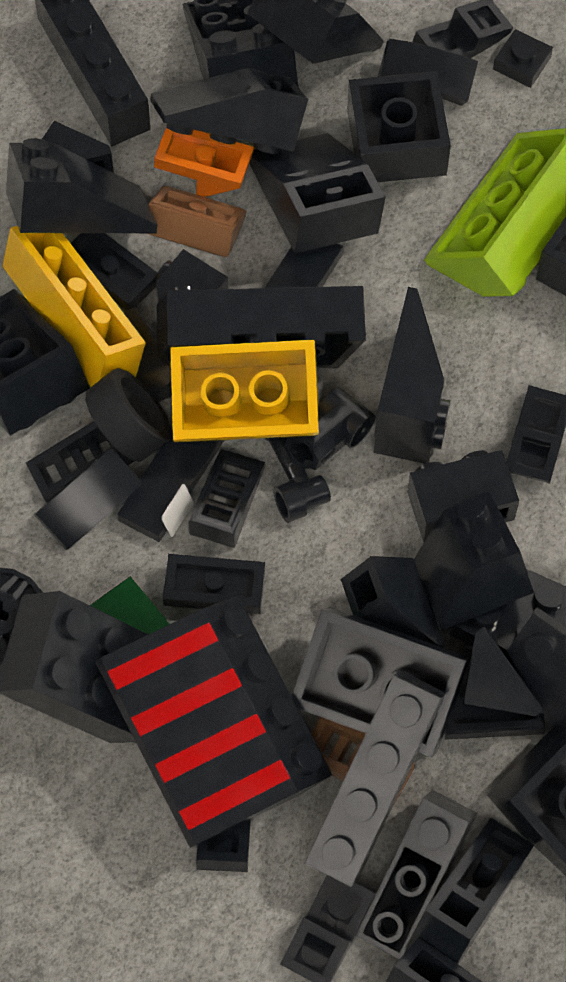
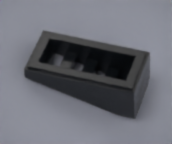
M94 421L26 462L46 502L67 483L73 481L104 452L100 444L108 440ZM108 441L110 447L119 455V457L127 464V466L135 462L134 460L129 459L121 452H119ZM87 449H90L95 458L90 462H87L82 453ZM69 457L73 458L78 468L72 473L65 462V459ZM55 465L61 477V480L54 483L47 470V467Z
M220 449L189 519V534L235 548L262 477L265 462ZM226 465L250 471V474L246 478L224 470ZM223 480L243 486L244 488L242 492L220 486L219 483ZM215 495L237 501V504L232 506L213 499ZM211 509L231 517L227 521L208 515V512Z

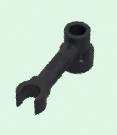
M287 437L265 438V440L270 442L289 479V482L276 486L273 489L277 508L287 523L305 517L307 510L331 501L329 487L321 475L309 478L305 470L303 471L291 462L290 454L285 448Z

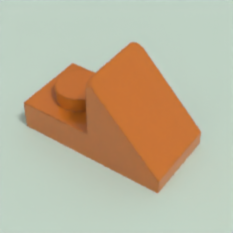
M166 127L154 157V168L197 180L196 195L207 197L241 188L254 152V147L240 142H236V144L221 143L210 138L209 133L194 130L192 135H185L171 131Z

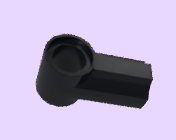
M336 387L318 405L319 435L287 437L285 448L290 454L291 462L303 471L309 468L316 470L345 445L349 448L357 446L372 428L376 415L340 387Z

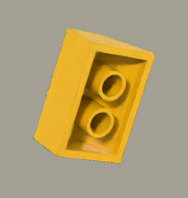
M315 340L170 347L174 442L319 435Z

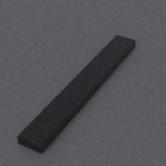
M337 243L296 254L291 247L265 288L323 287L342 257L344 246ZM172 429L171 439L161 446L140 478L143 484L127 498L118 512V521L160 542L167 531L161 519L165 510L182 484H185L189 494H191L224 440L174 442Z

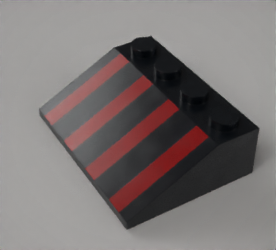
M239 596L194 612L95 661L190 848L298 797L332 776L325 759Z

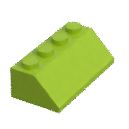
M566 128L516 133L424 258L427 265L483 297L514 296L525 286L526 278L540 260L543 249L566 217Z

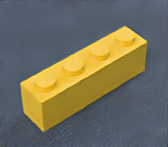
M18 225L10 227L2 267L29 304L72 345L90 387L117 368L125 370L136 377L146 342L64 234L20 233Z

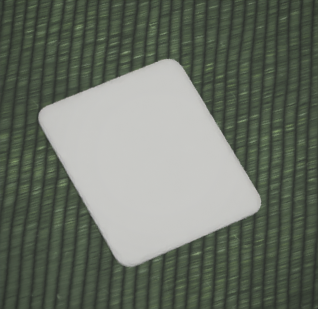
M182 484L161 518L171 537L174 536L194 503L185 484Z

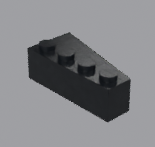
M178 286L167 290L156 305L158 360H171L170 347L315 340L317 367L339 368L366 341L363 286L198 290L192 286Z

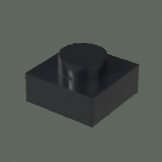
M515 29L494 59L493 70L531 88L551 59L553 47Z

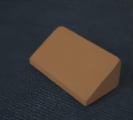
M164 185L148 204L158 225L157 234L150 235L227 257L232 251L247 211Z

